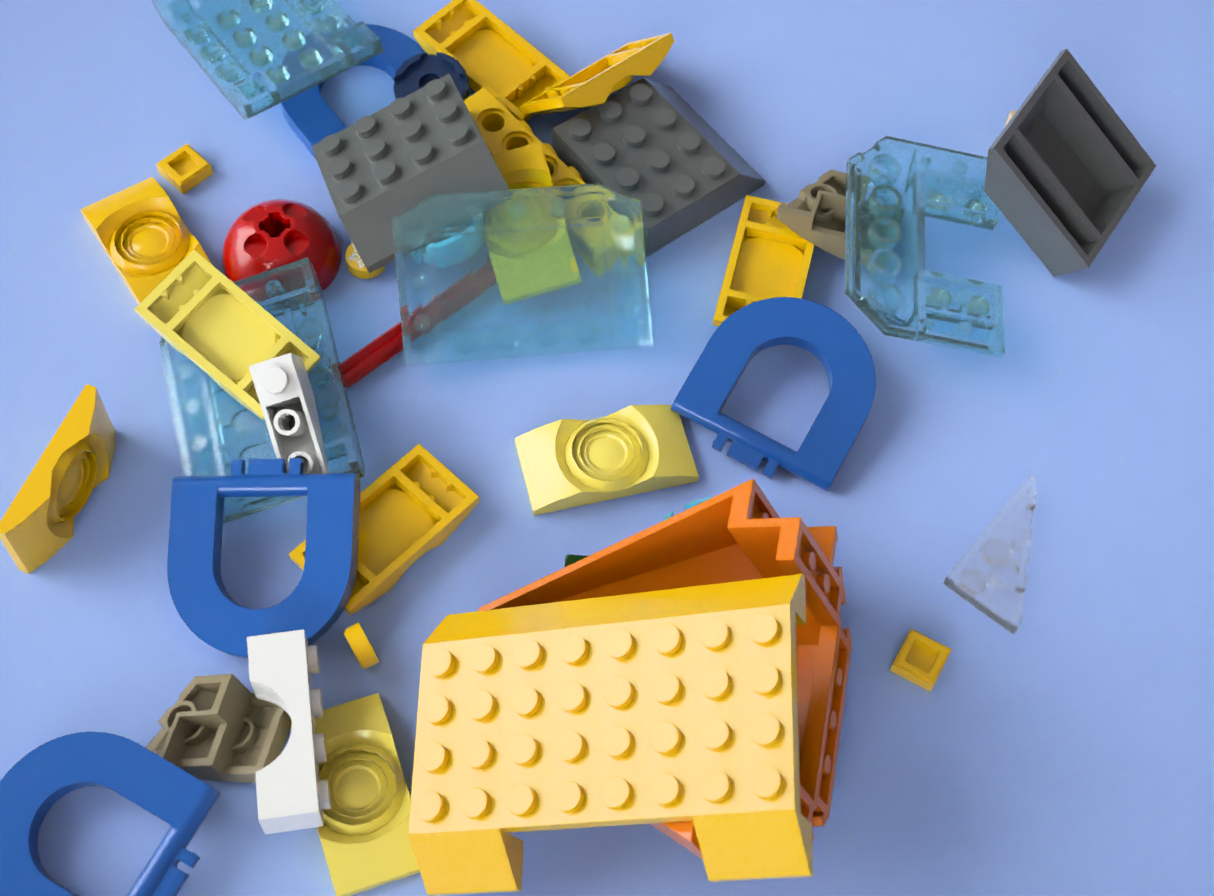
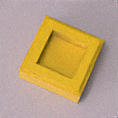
M185 144L156 164L159 173L181 194H185L213 175L212 166L188 144Z
M910 629L890 671L931 691L952 649Z

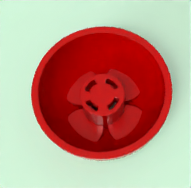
M268 200L248 208L231 225L223 244V270L228 279L258 304L270 307L293 306L316 297L332 283L340 268L341 248L332 226L315 209L294 200Z

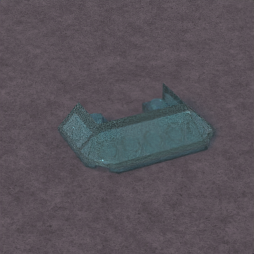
M885 136L877 141L873 148L863 154L859 152L848 159L846 163L844 293L884 335L1001 358L1005 354L1002 285L925 270V216L993 230L999 222V209L984 191L987 157Z

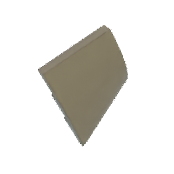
M829 170L819 177L816 183L809 184L803 188L797 199L788 205L780 204L776 217L788 228L822 250L843 260L883 273L901 212L863 203L868 178Z
M233 674L196 676L180 694L178 701L159 719L158 722L162 728L146 748L198 779L256 783L255 772L271 764L282 753L292 720L286 711L278 705L256 698L255 693H251Z

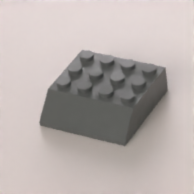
M1065 49L1059 53L989 148L984 191L1053 277L1090 267L1156 165L1068 49Z
M450 74L430 81L421 89L406 97L394 100L389 106L370 116L360 118L355 124L336 134L328 135L321 142L311 146L338 216L369 273L514 198Z
M644 77L608 97L604 104L592 106L553 128L552 147L556 151L558 158L568 167H574L580 173L583 181L593 191L598 190L606 198L608 205L617 214H623L631 221L635 230L634 246L645 258L765 185V180L671 86Z

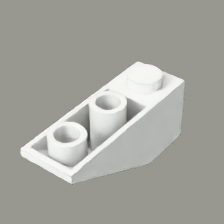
M288 353L249 366L276 458L286 460V473L289 472L290 458H301L305 465L303 466V474H329L315 398L302 357Z

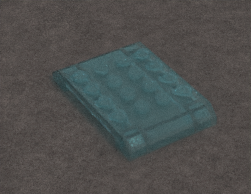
M152 0L166 27L243 120H247L383 52L381 40L363 21L356 23L335 0Z

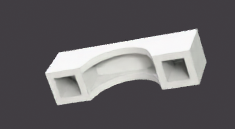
M304 629L247 637L249 678L256 698L278 705L286 711L292 720L290 738L282 753L271 764L255 772L258 821L265 835L324 826L323 810L331 809V797L328 779L320 780L319 763L327 762L325 735L324 733L316 734L315 718L323 717L320 688L313 689L311 674L320 673L317 645H308Z

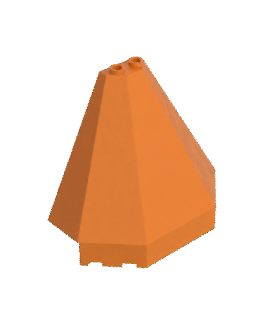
M753 478L479 608L478 611L803 574L805 577L806 624L796 625L800 814L812 823V828L814 826L823 827L829 819L852 648L850 628H841V619L839 617L841 605L845 604L846 596L842 566L833 567L836 542L838 541L836 526L807 527L801 517L780 518ZM693 821L649 823L703 859Z

